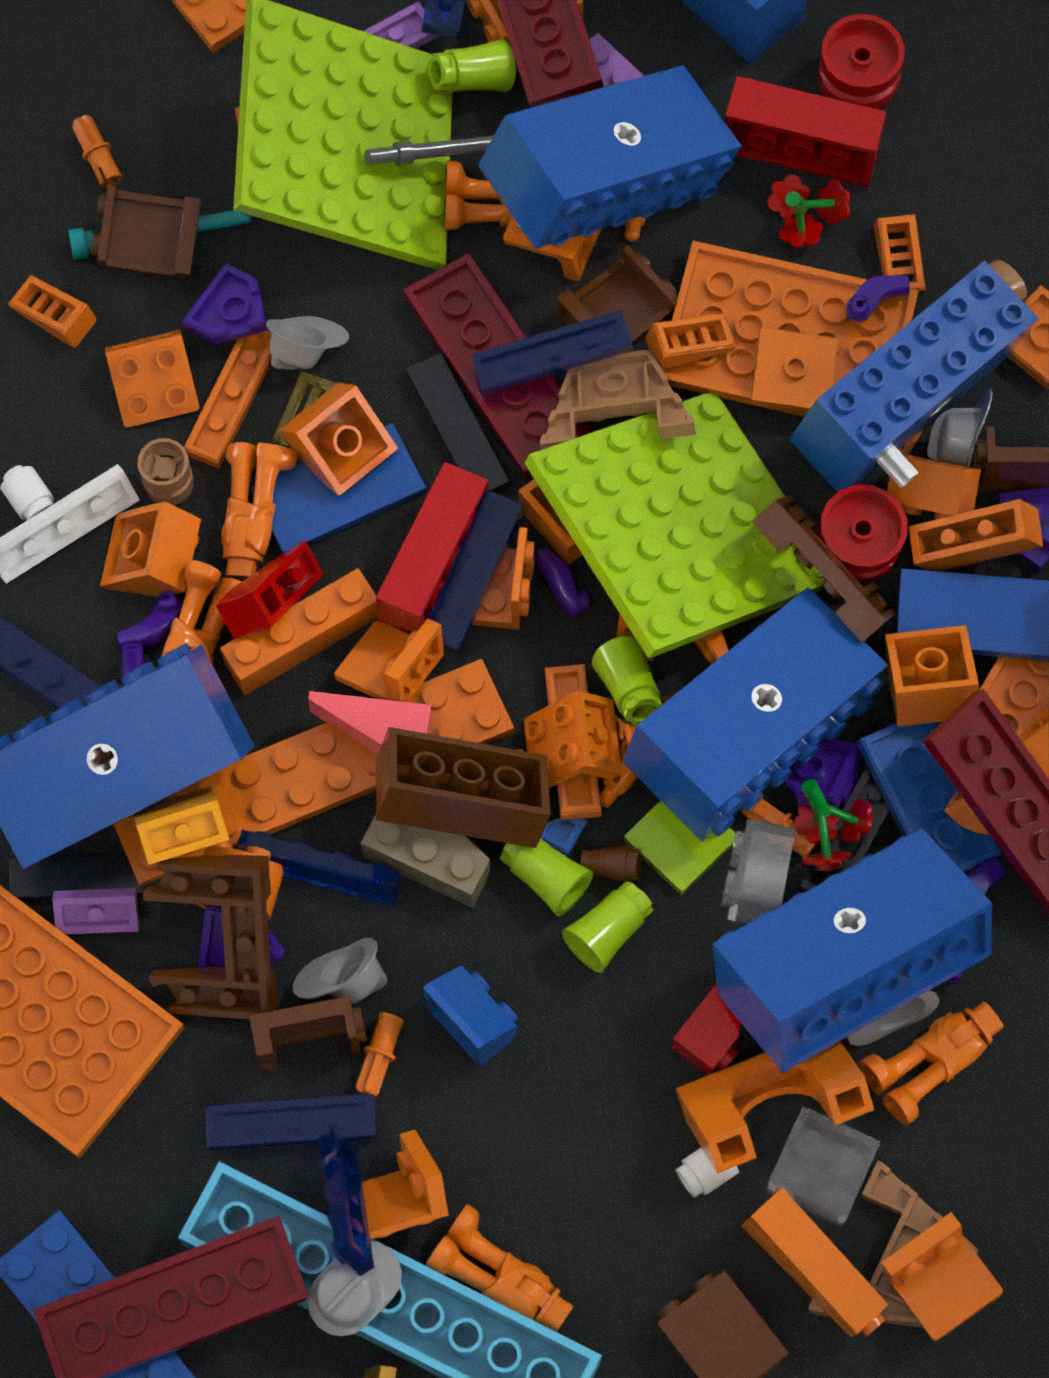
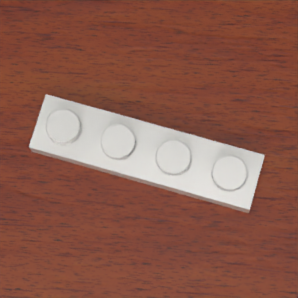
M118 464L1 536L0 577L7 584L138 502L139 498L124 470Z

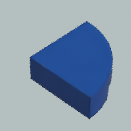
M560 818L547 822L541 839L566 857H569L585 830L588 820L571 819L561 821Z

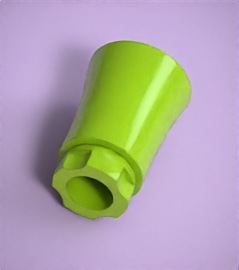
M504 39L467 48L445 50L444 53L433 54L432 59L428 62V76L431 79L432 87L439 91L487 90L508 92L513 87L515 81V57L511 46Z
M621 636L611 639L597 649L592 658V667L606 685L619 712L626 721L631 722L636 727L662 705L660 693L654 682L647 656L633 636Z
M541 838L536 848L507 843L500 856V860L510 867V871L528 885L557 917L567 913L578 902L593 878L592 870L572 861Z
M629 881L624 882L617 890L611 891L582 918L562 930V937L579 960L590 969L602 973L618 950L644 924V919L652 913V902L633 883Z

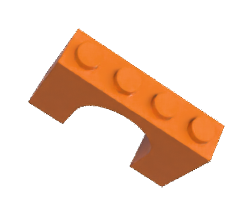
M840 1041L784 1073L781 1072L765 1052L675 1088L685 1121L717 1174L757 1158L747 1124L743 1118L754 1106L764 1100L784 1094L810 1096L821 1104L835 1126L874 1110L865 1076Z

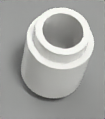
M15 466L3 476L4 481L0 489L22 520H29L54 504V496L32 466Z
M702 1148L682 1160L683 1165L676 1169L682 1184L694 1198L701 1193L706 1196L739 1173L737 1166L717 1174Z

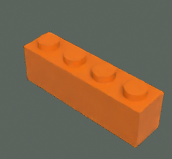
M357 568L293 605L272 627L232 640L220 647L224 664L245 696L378 619L376 594L360 569Z

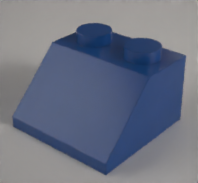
M460 966L430 981L423 987L425 1006L481 1068L518 1036L517 1025L515 1024L518 1018L504 1001L497 1004L487 992L490 990V987L478 972L473 971L469 974L463 966Z

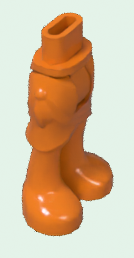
M447 161L444 230H457L464 224L499 221L500 227L508 226L512 214L488 180L468 178L460 162ZM499 199L500 204L467 203L464 200Z
M235 442L227 446L226 459L231 465V498L227 499V513L221 530L223 559L227 560L225 577L245 580L256 572L257 564L263 563L262 556L266 555L270 542L273 517L276 509V504L273 503L275 482L280 471L294 469L298 453L295 450L269 443H257L256 447L246 442ZM256 468L253 504L248 502L252 472Z
M189 560L184 572L187 590L179 618L175 617L172 621L171 631L164 645L161 657L185 643L188 644L190 650L202 644L213 665V654L221 639L219 636L224 626L216 604L242 581L233 578L220 579L222 573L215 567L204 562ZM214 589L201 630H195L196 622L206 598Z
M983 1001L972 1010L966 1007L961 1012L947 1013L945 1016L936 1019L929 1027V1031L913 1040V1044L897 1055L884 1060L878 1055L871 1054L859 1062V1067L872 1091L879 1096L922 1061L926 1060L932 1064L915 1078L893 1089L883 1097V1104L890 1114L900 1123L907 1126L915 1121L919 1115L918 1102L942 1081L948 1083L956 1074L972 1064L985 1051L988 1045L992 1044V1036L1003 1029L1004 1025L992 1008Z
M467 1204L451 1226L447 1235L440 1241L425 1266L442 1275H449L481 1291L482 1295L557 1332L574 1306L558 1296L561 1290L557 1287L555 1289L550 1282L549 1276L545 1275L538 1267L528 1263L525 1264L510 1252L506 1253L486 1240L478 1231L479 1213L475 1208ZM459 1250L496 1271L495 1277L470 1262Z

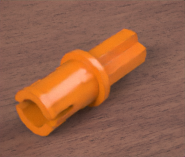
M84 115L76 118L73 121L72 128L84 150L82 154L84 161L90 163L101 188L108 189V185L116 186L117 182L122 181L123 176L112 158L110 144L104 142L91 116Z
M763 798L750 811L745 812L742 810L744 816L771 834L770 839L772 841L777 838L800 854L803 859L807 858L818 844V842H808L806 835H800L794 831V821L791 819V813L788 812L785 815Z
M385 1012L379 1013V1019L369 1046H364L363 1052L366 1056L355 1085L359 1093L371 1097L379 1095L389 1063L395 1061L396 1057L393 1055V1051L401 1027L404 1024L402 1018Z

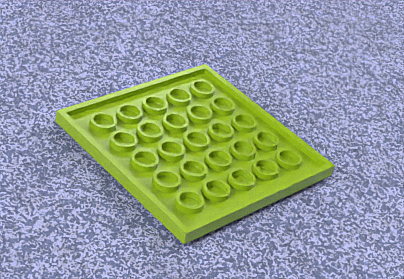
M247 0L233 210L435 270L446 265L447 230H444V218L446 215L445 178L446 162L450 161V156L414 160L413 164L396 166L394 162L367 165L365 161L366 149L392 147L394 142L411 141L412 144L451 140L452 92L448 90L439 91L432 87L431 79L428 76V62L432 59L433 54L269 0Z
M712 392L683 401L684 409L694 418L695 435L660 439L657 412H651L531 453L524 462L648 659L785 606L807 587L813 593L825 590L821 583L824 576L814 566L808 569L796 557L794 551L797 547L794 543L779 552L754 525L753 521L775 500L785 497V495L718 394Z

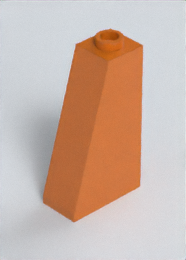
M783 1188L775 1193L741 1225L850 1337L857 1335L860 1331L867 1337L885 1320L880 1313L888 1306V1303Z

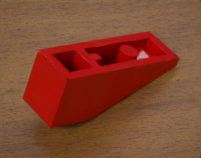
M305 540L299 542L233 587L216 604L223 623L228 627L235 640L272 627L324 573Z
M717 985L712 988L674 1036L672 1042V1049L706 1075L713 1074L718 1069L722 1070L730 1067L739 1054L735 1047L737 1046L741 1022L717 995Z

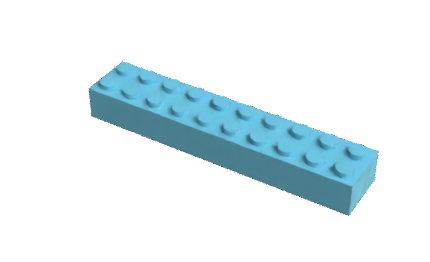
M218 1162L178 1237L184 1247L192 1249L280 1216L308 1295L310 1287L319 1274L342 1251L355 1243L364 1241L377 1242L373 1239L367 1240L360 1232L221 1162ZM391 1248L389 1249L393 1251L400 1262L402 1272L399 1290L391 1302L367 1326L355 1333L440 1378H593L601 1363L602 1356ZM308 1300L297 1304L309 1310Z

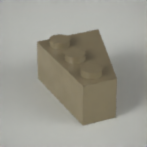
M375 815L361 842L364 858L471 908L474 907L491 873L490 859L463 835L378 821Z

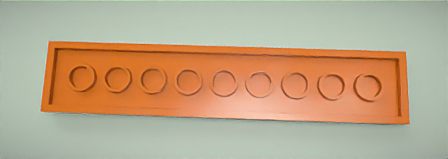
M482 659L422 683L408 701L410 703L431 705V735L487 745L514 733V726ZM326 722L246 755L241 760L158 802L211 786L217 798L229 836V840L224 842L232 845L233 849H237L376 791V758L378 754ZM133 814L114 823L113 825L139 886L141 887L162 878L165 871H160L156 868L158 862L148 865ZM207 847L173 858L203 856L204 850Z

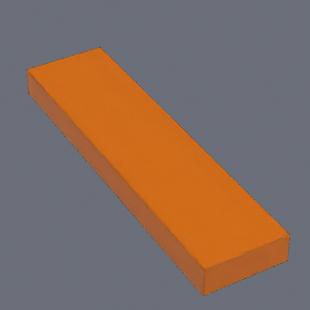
M269 329L268 331L237 339L184 446L188 457L220 469L226 457L227 446L233 442L271 365L272 354L269 350L271 331Z
M585 664L545 668L548 706L577 690L588 693ZM579 773L557 784L561 821L601 817L597 776Z

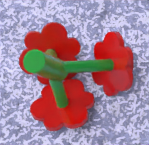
M789 174L783 179V182H773L771 185L773 193L767 199L768 207L772 211H779L780 216L786 219L784 222L785 227L779 231L780 240L786 243L790 242L793 248L814 246L820 241L819 233L823 231V225L820 222H815L812 215L804 214L808 208H817L818 215L821 218H826L830 225L837 224L839 220H846L850 214V207L848 205L850 194L847 190H843L842 184L838 180L829 181L827 187H822L819 190L820 199L806 200L810 195L809 187L802 185L801 179L797 175ZM793 213L796 214V219L790 218Z
M809 779L802 784L801 789L810 806H799V816L793 822V829L800 835H806V839L810 843L821 841L822 853L804 858L803 864H814L818 871L831 872L834 869L840 868L841 862L851 857V852H843L842 850L831 851L830 841L838 833L836 824L839 822V819L843 820L845 825L841 832V839L845 842L857 843L861 837L869 832L872 826L873 818L870 814L872 804L862 799H857L853 803L851 811H842L829 805L817 781Z

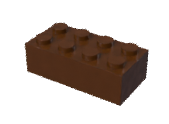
M388 727L376 758V820L520 846L537 847L550 818L547 755Z

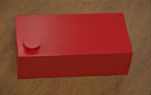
M737 76L725 115V123L742 146L736 156L869 188L880 148L887 111Z
M444 462L376 596L379 622L411 634L415 630L418 631L427 618L435 621L490 511L489 484L487 479Z

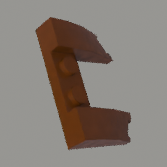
M791 494L775 500L753 521L754 525L779 552L794 543L797 547L794 551L796 557L808 569L814 566L824 576L821 583L825 589L836 599H839L841 596L844 598L846 603L835 614L863 643L898 611L894 607H891L889 610L883 609L888 604L878 594L881 590L874 581L863 587L812 531L819 524V521L812 514L806 517V513L797 504L791 507L792 502L795 500Z
M208 855L171 858L158 862L156 868L165 872L158 887L153 885L147 886L143 894V901L221 906L225 967L152 970L149 975L152 986L167 984L176 999L175 1002L167 1007L168 1013L250 1020V1015L275 1011L278 1006L276 969L270 968L266 904L271 894L269 856Z

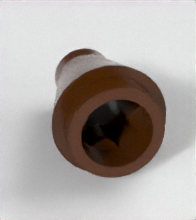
M631 844L583 850L581 865L592 870L594 876L621 883L639 881L642 873L641 848H632Z

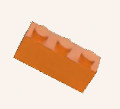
M1021 499L909 526L913 563L927 571L940 572L1043 547L1038 508Z

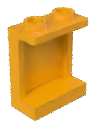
M211 786L152 804L133 814L148 865L229 840L221 810Z

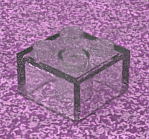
M747 819L745 832L736 831L729 866L737 868V871L728 870L722 905L729 907L727 920L749 924L762 913L771 912L781 906L796 829Z
M802 1106L765 1192L774 1195L783 1188L801 1209L843 1228L881 1141L844 1124L835 1126L830 1118Z

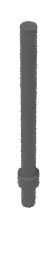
M494 135L412 144L411 141L394 142L392 147L366 149L365 161L367 165L394 162L396 166L413 164L414 160L485 152Z

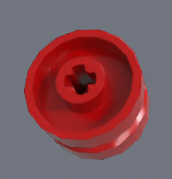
M855 14L844 17L832 25L823 38L818 83L822 94L828 98L878 110L890 102L899 87L904 62L905 46L900 33L888 21L875 15Z
M856 484L839 490L828 500L815 534L860 584L866 585L872 581L875 582L882 579L894 568L907 538L908 519L901 503L890 492L874 485Z

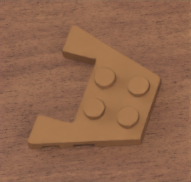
M647 349L572 360L559 391L560 400L556 410H552L549 416L548 430L540 438V447L543 450L577 438L576 423L599 422L607 418L640 416L650 412H657L660 439L695 435L696 430L694 418L690 413L686 412L683 407V401L678 393L673 392L667 376L651 351Z
M877 1161L862 1193V1197L867 1201L901 1215L869 1284L888 1303V1306L880 1313L885 1318L882 1323L922 1327L883 1274L881 1262L943 1217L919 1198L913 1189L897 1178L890 1168L884 1163ZM965 1238V1240L968 1242V1244L971 1246L974 1252L978 1255V1249L969 1240ZM812 1299L808 1307L809 1312L814 1315L829 1316Z

